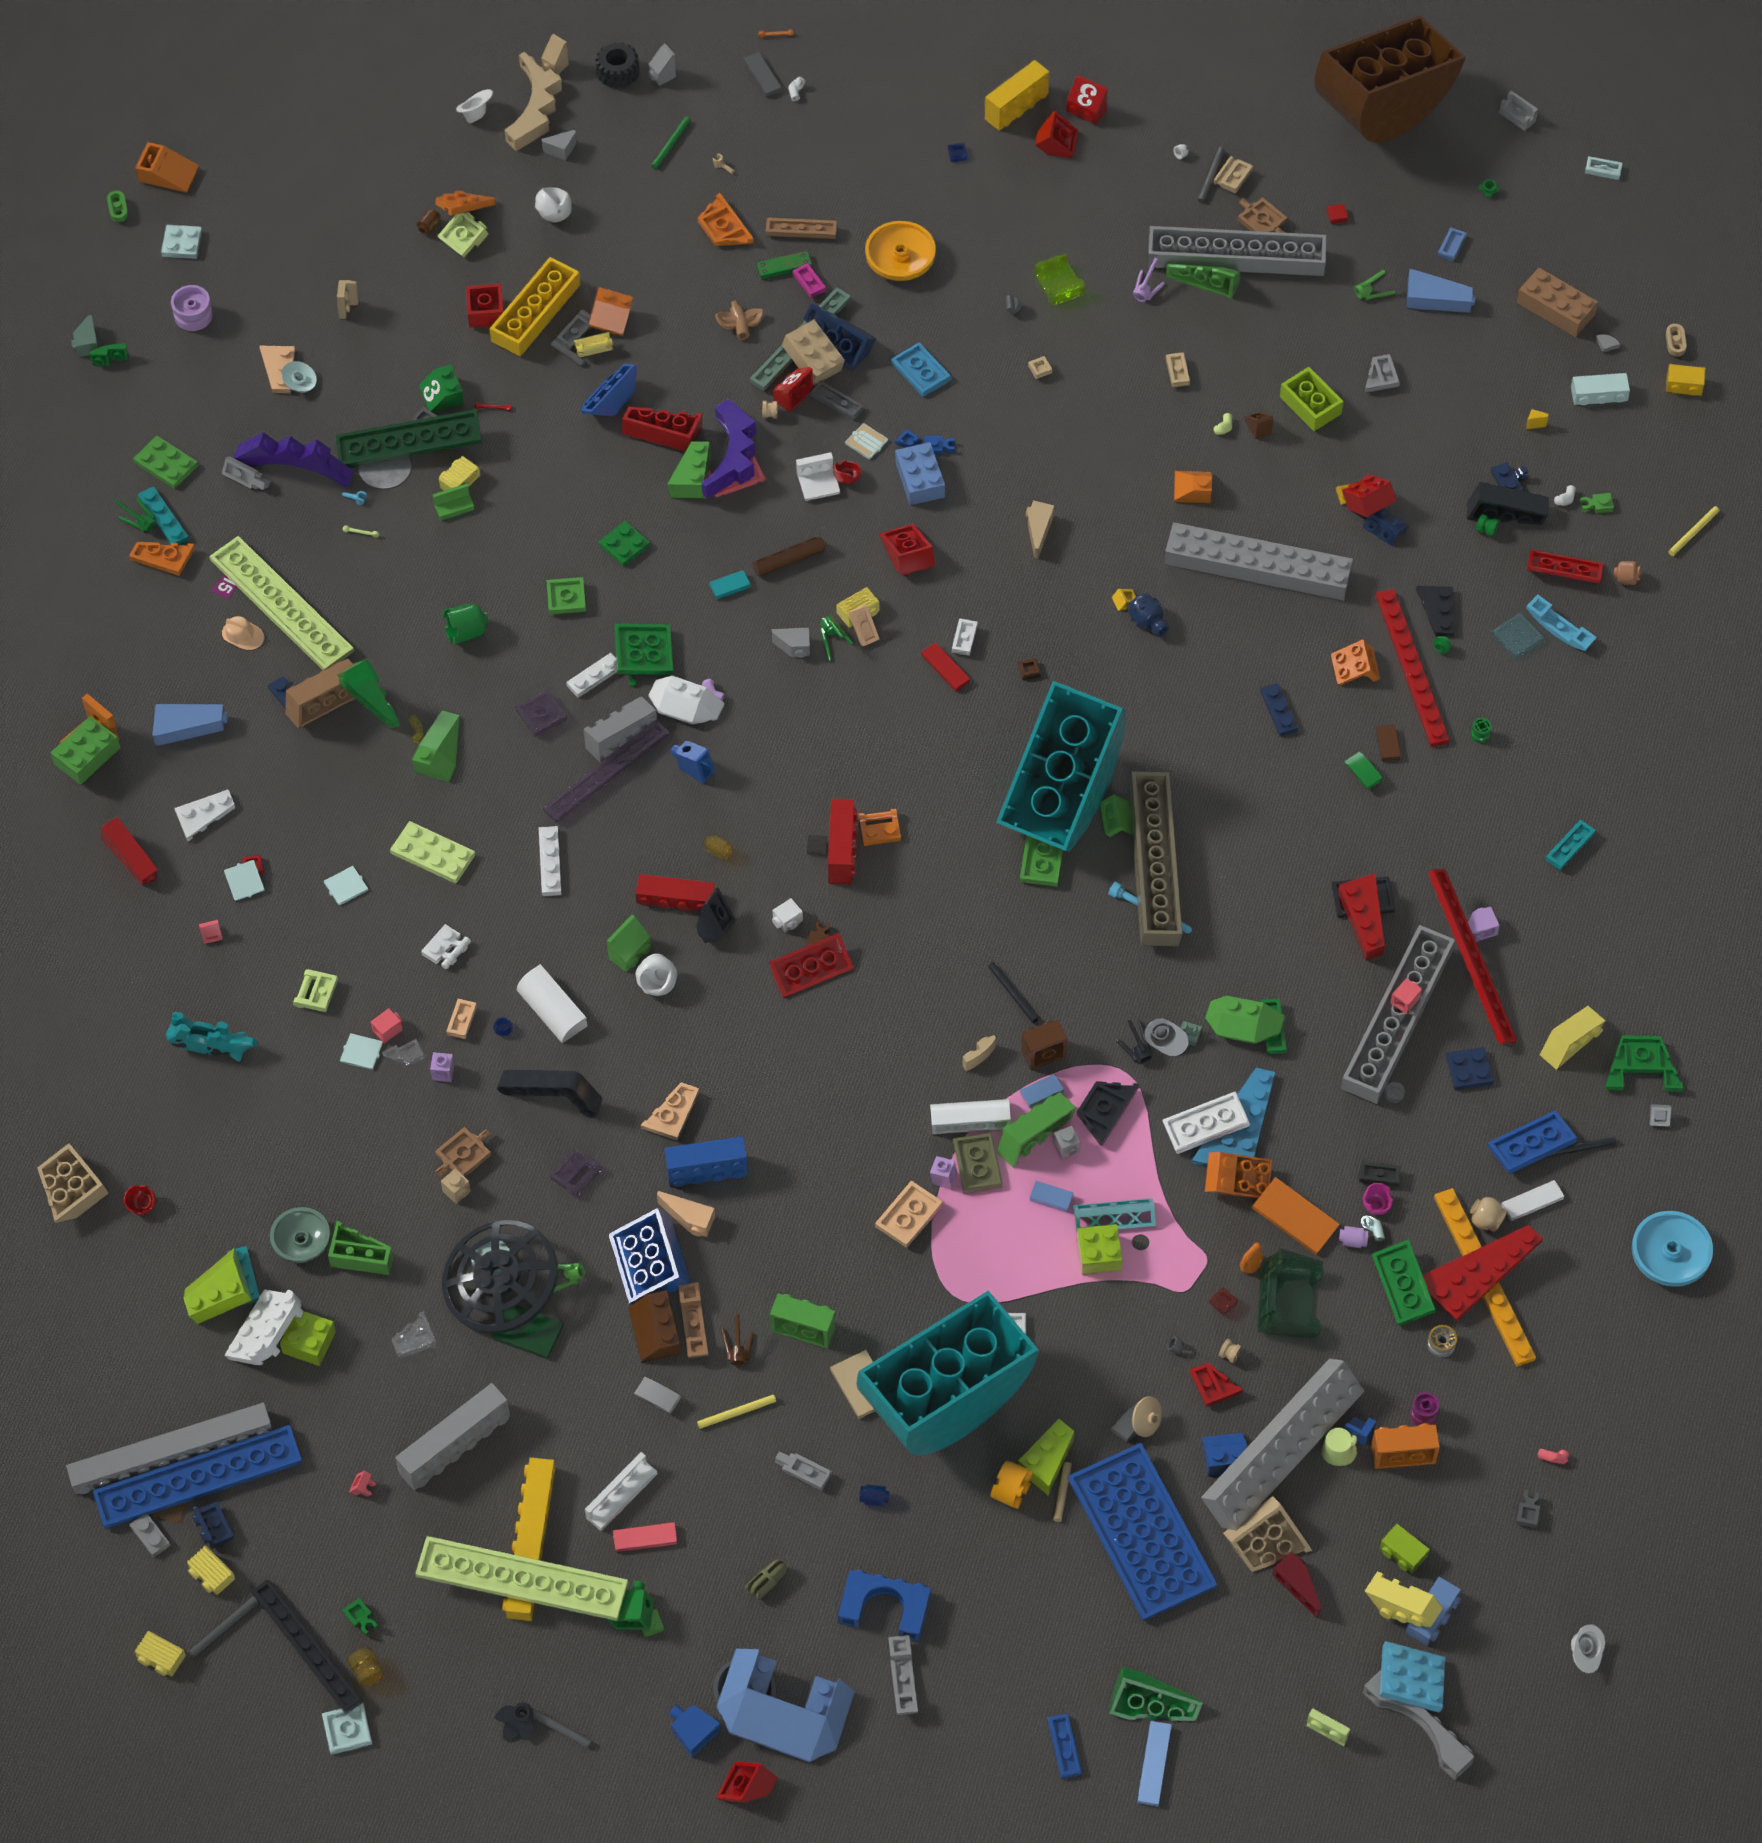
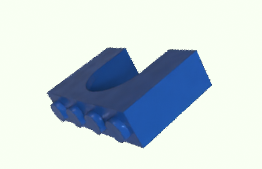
M850 1570L838 1613V1624L859 1628L866 1602L873 1596L888 1594L896 1597L904 1608L899 1627V1636L909 1635L910 1640L919 1642L931 1597V1588L921 1583L916 1585L910 1584L903 1579H888L881 1574L874 1576L862 1570Z

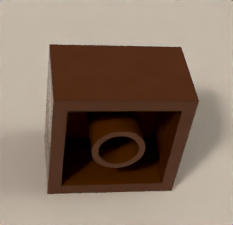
M1058 1019L1047 1021L1039 1027H1031L1022 1032L1021 1052L1030 1070L1066 1057L1067 1037Z

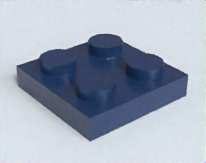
M1485 1047L1446 1053L1454 1090L1493 1085V1077Z

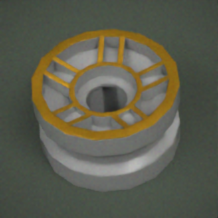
M1447 1325L1434 1327L1428 1338L1430 1352L1438 1357H1447L1454 1352L1457 1343L1456 1332Z

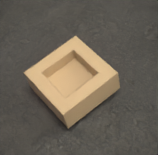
M1045 356L1028 362V367L1035 379L1052 374V368Z

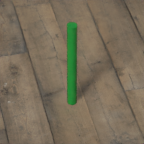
M686 116L656 157L651 165L653 169L659 167L690 123L691 119Z

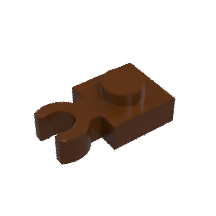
M817 920L815 924L816 931H810L806 946L828 938L829 935L827 933L830 931V923H827L825 928H821L820 920Z

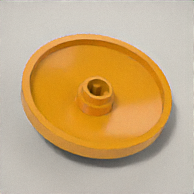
M893 221L879 226L869 235L866 241L865 255L868 265L878 275L890 280L906 281L915 279L930 269L935 260L936 247L932 235L922 226L909 221Z

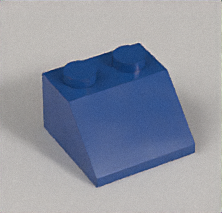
M1242 1433L1201 1438L1208 1476L1222 1475L1247 1448V1443Z

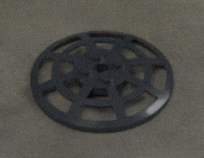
M501 1220L482 1225L467 1234L456 1245L445 1264L442 1290L446 1305L459 1322L472 1330L489 1334L515 1330L534 1319L549 1302L558 1279L557 1257L548 1239L538 1229L527 1223ZM514 1225L525 1228L530 1232L520 1239L513 1235L500 1234V1226ZM492 1228L491 1236L478 1241L471 1248L465 1245L477 1234ZM536 1236L546 1248L549 1257L547 1262H537L533 1250L528 1245ZM499 1240H509L516 1243L509 1251L499 1249ZM491 1242V1251L483 1256L475 1252L482 1245ZM524 1248L529 1256L530 1263L520 1264L515 1255ZM461 1251L465 1255L459 1265L457 1277L447 1280L450 1266L457 1253ZM471 1258L476 1262L474 1270L463 1275L465 1265L468 1259ZM501 1269V1274L498 1277H493V1272ZM537 1270H549V1278L541 1297L537 1299L530 1293L536 1281ZM530 1271L529 1280L526 1286L522 1287L518 1284L521 1272ZM474 1280L477 1289L470 1298L465 1291L463 1283ZM458 1285L461 1296L467 1302L461 1314L452 1304L447 1288ZM512 1290L519 1294L511 1301L502 1304L501 1296L508 1294ZM485 1294L493 1297L494 1306L482 1305L477 1302ZM523 1299L533 1305L522 1316L510 1322H504L503 1311L516 1306ZM473 1308L482 1312L495 1313L496 1325L479 1324L467 1318Z

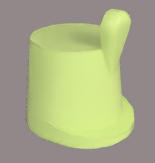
M1342 1428L1330 1430L1321 1448L1324 1460L1335 1466L1351 1464L1357 1455V1448L1355 1446L1357 1436L1352 1435L1351 1437L1350 1433Z

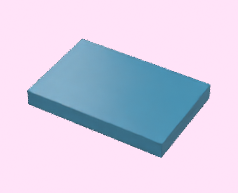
M920 342L891 359L892 365L922 397L952 380V376Z

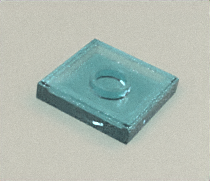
M1518 613L1491 631V635L1514 659L1541 643L1544 639L1521 613Z

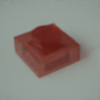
M1224 1287L1209 1299V1303L1223 1316L1238 1302Z

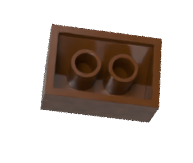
M667 1290L648 1294L629 1307L641 1363L681 1354Z

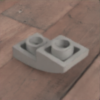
M647 1377L643 1378L634 1393L638 1398L652 1403L656 1408L669 1414L672 1413L681 1399V1396Z

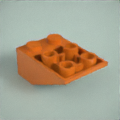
M147 142L135 170L138 182L187 193L199 165L163 145Z
M1209 1152L1205 1192L1259 1198L1270 1184L1272 1160L1225 1152Z

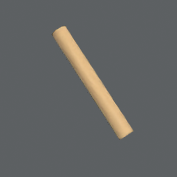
M1068 1462L1063 1464L1053 1519L1056 1522L1062 1521L1069 1482L1068 1476L1072 1466Z

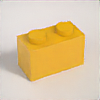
M1669 364L1666 392L1702 396L1705 368Z

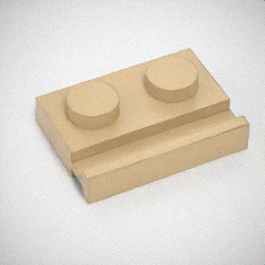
M1230 156L1214 178V184H1219L1220 187L1236 194L1252 172L1253 165L1239 159L1235 160Z

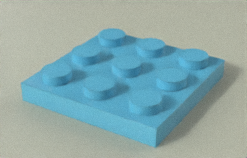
M1385 1641L1382 1648L1379 1697L1440 1713L1443 1708L1445 1657Z

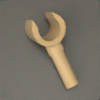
M717 154L718 160L712 158L716 168L722 167L731 174L734 173V170L724 163L721 154Z

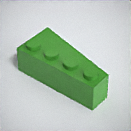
M1060 1092L1054 1096H1049L1044 1103L1035 1105L1026 1115L1022 1114L1017 1121L1012 1124L1008 1123L1003 1128L997 1153L1012 1167L1016 1166L1019 1157L1022 1155L1024 1157L1028 1156L1036 1143L1041 1145L1049 1137L1050 1132L1054 1134V1132H1057L1073 1118L1076 1107Z

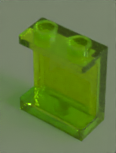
M1066 253L1056 255L1051 259L1040 261L1034 265V276L1052 306L1084 294L1085 283L1082 278L1078 279L1068 263Z

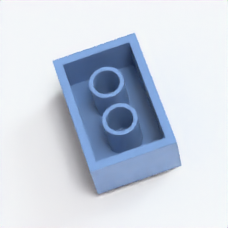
M930 442L895 450V463L909 505L945 498V484Z

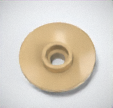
M1144 1397L1137 1403L1133 1411L1132 1426L1135 1433L1141 1437L1151 1436L1160 1425L1162 1408L1156 1398Z

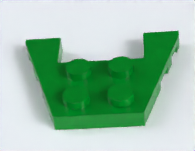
M1621 1036L1605 1090L1623 1091V1073H1662L1664 1092H1682L1683 1085L1677 1077V1071L1670 1061L1669 1053L1661 1036Z

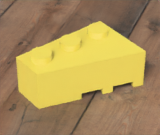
M1377 1571L1365 1592L1379 1609L1380 1615L1386 1619L1392 1618L1402 1623L1408 1622L1418 1627L1425 1626L1431 1628L1443 1609L1434 1595L1410 1586L1409 1589L1399 1585L1400 1581L1397 1579H1393L1391 1582L1385 1579L1382 1573Z

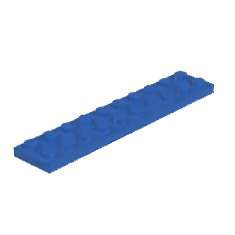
M287 1425L95 1489L93 1493L104 1529H108L138 1519L144 1514L150 1515L302 1464V1460L291 1427Z

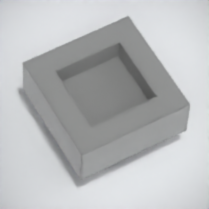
M1651 1104L1649 1124L1651 1126H1670L1671 1105Z

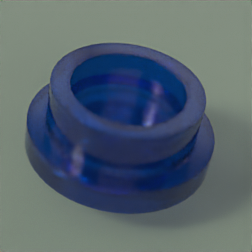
M501 1017L494 1022L493 1029L497 1035L507 1036L512 1032L513 1025L509 1019Z

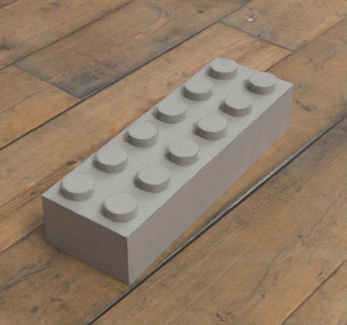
M493 1383L489 1384L398 1454L395 1459L399 1474L413 1490L425 1486L429 1479L434 1475H439L445 1469V1466L456 1462L462 1453L474 1448L480 1439L488 1437L493 1432V1429L508 1421L510 1412L507 1399Z

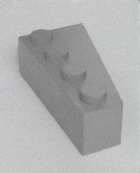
M641 696L623 706L621 712H612L607 720H598L593 728L589 726L584 728L586 750L600 763L605 759H609L618 749L624 748L631 739L638 737L643 730L655 724L657 720L656 709Z

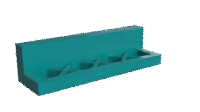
M1152 1198L1073 1205L1076 1233L1077 1228H1080V1217H1089L1093 1221L1088 1227H1094L1095 1224L1104 1226L1098 1222L1103 1215H1108L1113 1219L1108 1225H1113L1117 1222L1118 1229L1156 1226L1155 1207ZM1144 1211H1150L1151 1221L1142 1222L1137 1217ZM1123 1213H1128L1133 1217L1128 1223H1121L1118 1220Z

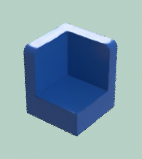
M1353 1417L1350 1423H1346L1344 1429L1350 1433L1351 1437L1352 1435L1357 1436V1442L1365 1445L1375 1430L1376 1421L1369 1417L1365 1423Z

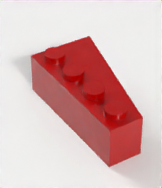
M628 407L622 419V434L686 452L691 441L696 442L702 430L703 413L688 415L687 412L680 411V414L669 413V410L656 412L650 408Z
M1375 873L1340 884L1338 895L1364 959L1368 960L1383 955L1385 945Z

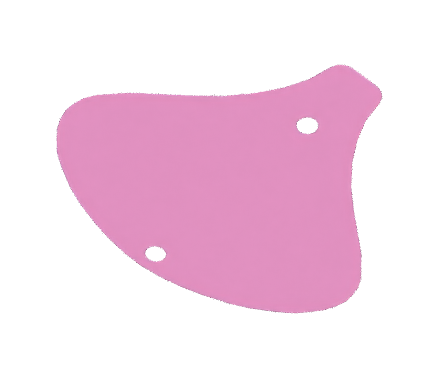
M1084 1065L1053 1073L1064 1088V1093L1062 1094L1076 1107L1073 1118L1059 1130L1069 1126L1073 1127L1080 1140L1079 1153L1061 1159L1053 1144L1054 1134L1050 1132L1049 1137L1041 1145L1036 1143L1031 1149V1153L1026 1157L1023 1155L1017 1160L1018 1164L1012 1167L997 1153L1003 1134L1002 1130L968 1132L966 1136L992 1132L1002 1188L963 1194L956 1155L954 1153L951 1160L955 1161L958 1173L951 1189L941 1186L939 1188L937 1198L943 1201V1206L932 1218L931 1248L932 1259L940 1281L954 1297L969 1303L989 1290L998 1302H1006L1080 1283L1107 1280L1139 1281L1156 1284L1176 1292H1184L1192 1287L1207 1265L1206 1254L1187 1237L1176 1222L1165 1200L1154 1159L1148 1112L1140 1088L1103 1146L1098 1144L1077 1116V1110L1096 1081L1106 1083L1120 1082L1121 1085L1132 1086L1133 1083H1136L1129 1074L1121 1069L1107 1065ZM1050 1074V1075H1048V1076L1042 1077V1078H1040V1079H1038V1080H1036V1081H1034V1082H1032V1083L1026 1085L1025 1087H1027V1086H1029V1085H1032V1084H1034V1083H1036V1082H1038V1081H1040V1080H1043V1079H1045V1078H1047V1077H1049V1076H1051V1075H1053V1074ZM1020 1090L1006 1098L1009 1099L1011 1124L1017 1121L1019 1116L1022 1114L1026 1115L1033 1108L1028 1107L1020 1094ZM1039 1181L1074 1192L1068 1211L1065 1212L1030 1201V1195L1035 1182ZM1152 1198L1155 1207L1156 1226L1118 1229L1122 1254V1270L1082 1275L1073 1205ZM1150 1211L1142 1212L1137 1218L1142 1222L1151 1221ZM1123 1213L1118 1220L1121 1223H1128L1133 1217L1128 1213ZM1103 1215L1098 1222L1102 1225H1108L1113 1219L1108 1215ZM1080 1217V1228L1088 1227L1093 1221L1089 1217ZM1136 1235H1145L1149 1239V1246L1144 1250H1137L1132 1245V1239Z

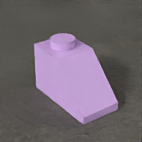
M1491 907L1475 910L1468 921L1475 941L1498 935L1500 925Z

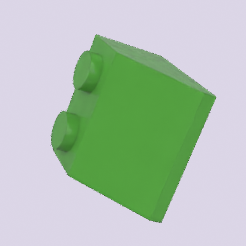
M631 915L607 940L609 960L627 972L631 967L634 968L639 959L650 951L652 947L651 936L634 915Z

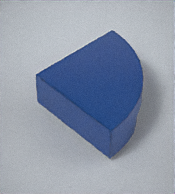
M906 429L897 438L896 445L901 447L915 446L921 442V438Z

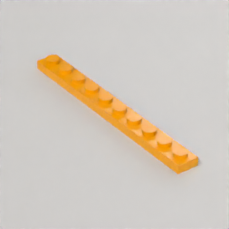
M1453 1188L1434 1194L1438 1208L1462 1256L1481 1248L1482 1246ZM1498 1283L1483 1299L1516 1367L1535 1361L1536 1356L1500 1283Z

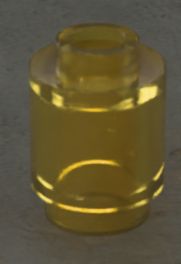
M716 834L709 835L704 842L705 850L720 859H728L733 852L734 847L731 843Z

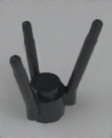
M1128 1020L1138 1045L1134 1047L1133 1053L1120 1039H1117V1043L1131 1056L1134 1062L1138 1060L1140 1064L1145 1063L1153 1057V1052L1144 1037L1145 1029L1142 1021L1138 1022L1144 1043H1142L1132 1021Z

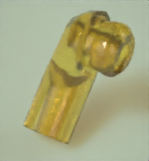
M415 714L409 717V721L415 732L412 735V740L415 743H419L423 740L425 734L422 724Z

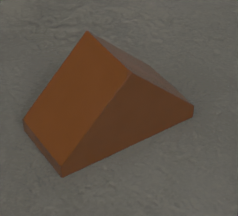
M1260 411L1245 416V421L1255 439L1272 434L1273 415Z

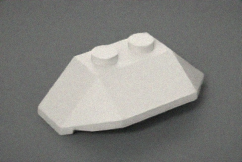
M675 676L656 680L649 693V698L658 713L692 725L709 720H717L724 707V702L707 687Z

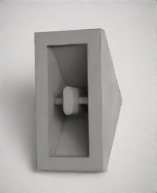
M575 130L542 139L544 153L565 161L577 144Z

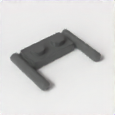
M583 309L551 344V346L579 366H584L585 360L573 353L571 349L575 346L574 340L581 339L591 328L588 327L591 315Z

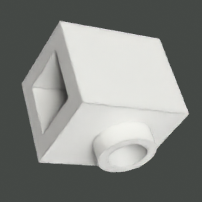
M791 898L773 909L772 922L777 928H781L784 933L795 929L803 921L802 910Z

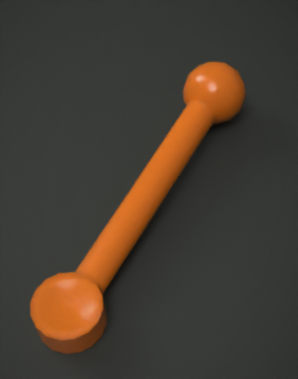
M791 29L783 32L759 31L758 36L760 38L773 35L793 36L794 31Z

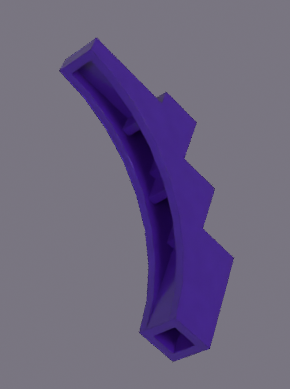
M730 399L715 407L716 420L723 426L729 437V447L721 465L711 476L701 482L703 495L707 499L730 486L735 481L741 485L755 476L754 466L750 459L756 455L755 444L751 440V438L757 435L756 423Z
M263 432L239 444L233 457L250 467L264 464H283L308 469L334 480L343 487L349 486L354 470L331 455V449L318 439L307 445L301 444L292 436L277 442Z

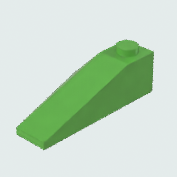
M441 711L421 741L412 759L414 772L446 782L450 781L456 769L459 715Z

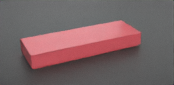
M675 1522L613 1530L616 1552L677 1544Z

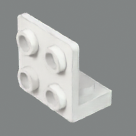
M831 452L796 460L797 476L805 501L840 494L839 485L833 473V456Z

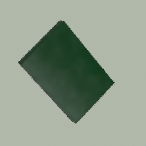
M517 1305L503 1312L504 1322H510L529 1310ZM538 1314L530 1322L515 1330L493 1334L492 1339L548 1359L564 1323Z

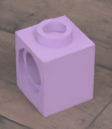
M433 1052L430 1067L432 1081L452 1082L454 1071L453 1054Z
M936 1156L930 1171L933 1185L952 1188L958 1173L954 1160Z

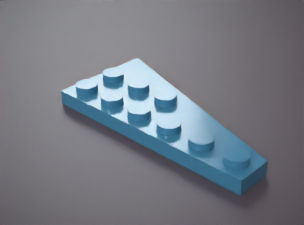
M1255 1068L1237 1094L1250 1126L1203 1144L1192 1159V1164L1207 1167L1209 1152H1225L1255 1157L1275 1072Z

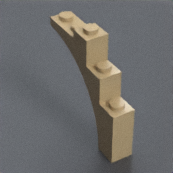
M525 52L519 55L521 68L525 71L532 84V95L523 114L515 123L505 129L506 142L515 151L549 132V119L547 116L556 111V100L553 95L562 90V79L559 74H555L551 69L545 72L542 66L539 67L532 56L529 57Z

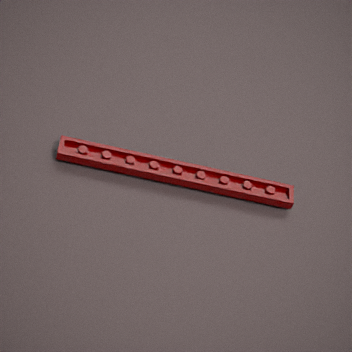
M1394 589L1376 592L1378 605L1429 745L1434 747L1448 744L1449 738L1396 593Z
M1433 869L1428 872L1431 883L1452 929V934L1459 946V951L1464 958L1467 970L1479 994L1481 1004L1484 1006L1499 1045L1513 1044L1517 1039L1446 869Z

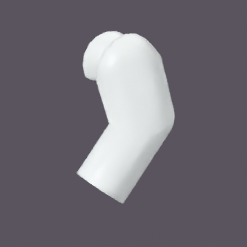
M797 77L789 85L792 101L800 99L798 92L805 84V80L802 77Z

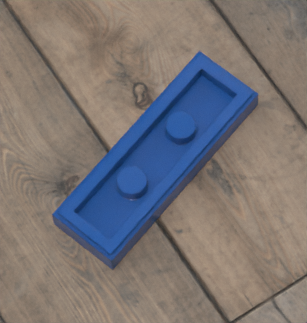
M1068 1713L1048 1717V1725L1061 1779L1082 1775Z

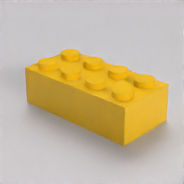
M1034 60L985 97V120L1000 131L1002 128L1007 127L1014 119L1019 118L1026 110L1034 107L1038 101L1046 98L1049 90V71Z

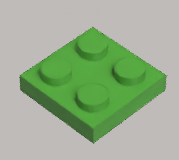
M583 577L547 580L549 615L586 612Z

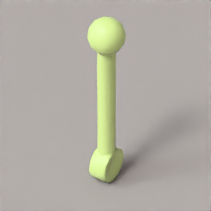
M347 525L343 526L344 532H356L371 535L374 538H378L380 535L377 531L369 532L350 528Z

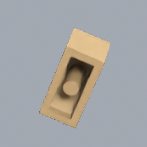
M555 34L551 36L541 57L542 67L545 72L551 69L555 74H559L569 65L567 42Z

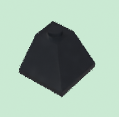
M719 887L714 889L704 903L696 925L697 933L704 943L724 937L736 920Z

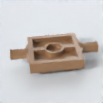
M1244 198L1240 200L1239 204L1245 208V211L1238 216V221L1248 230L1286 233L1280 227L1287 222V217L1267 200L1261 198L1252 204Z
M465 1127L462 1128L435 1151L436 1156L443 1162V1165L435 1170L436 1174L441 1177L448 1170L453 1171L454 1169L458 1170L464 1177L470 1174L491 1156V1152L483 1144V1141L491 1136L490 1132L485 1129L476 1136Z

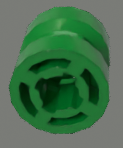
M1482 514L1475 530L1480 533L1485 532L1487 536L1493 537L1500 521L1489 519L1487 515Z
M1478 718L1473 722L1471 738L1474 742L1482 744L1489 740L1492 726L1489 720Z

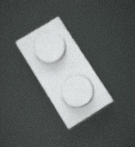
M959 618L952 653L970 656L978 622Z

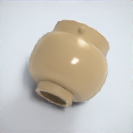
M1484 1197L1482 1200L1477 1199L1470 1213L1473 1214L1472 1222L1476 1227L1495 1232L1502 1223L1507 1210L1502 1208L1498 1200L1492 1197Z

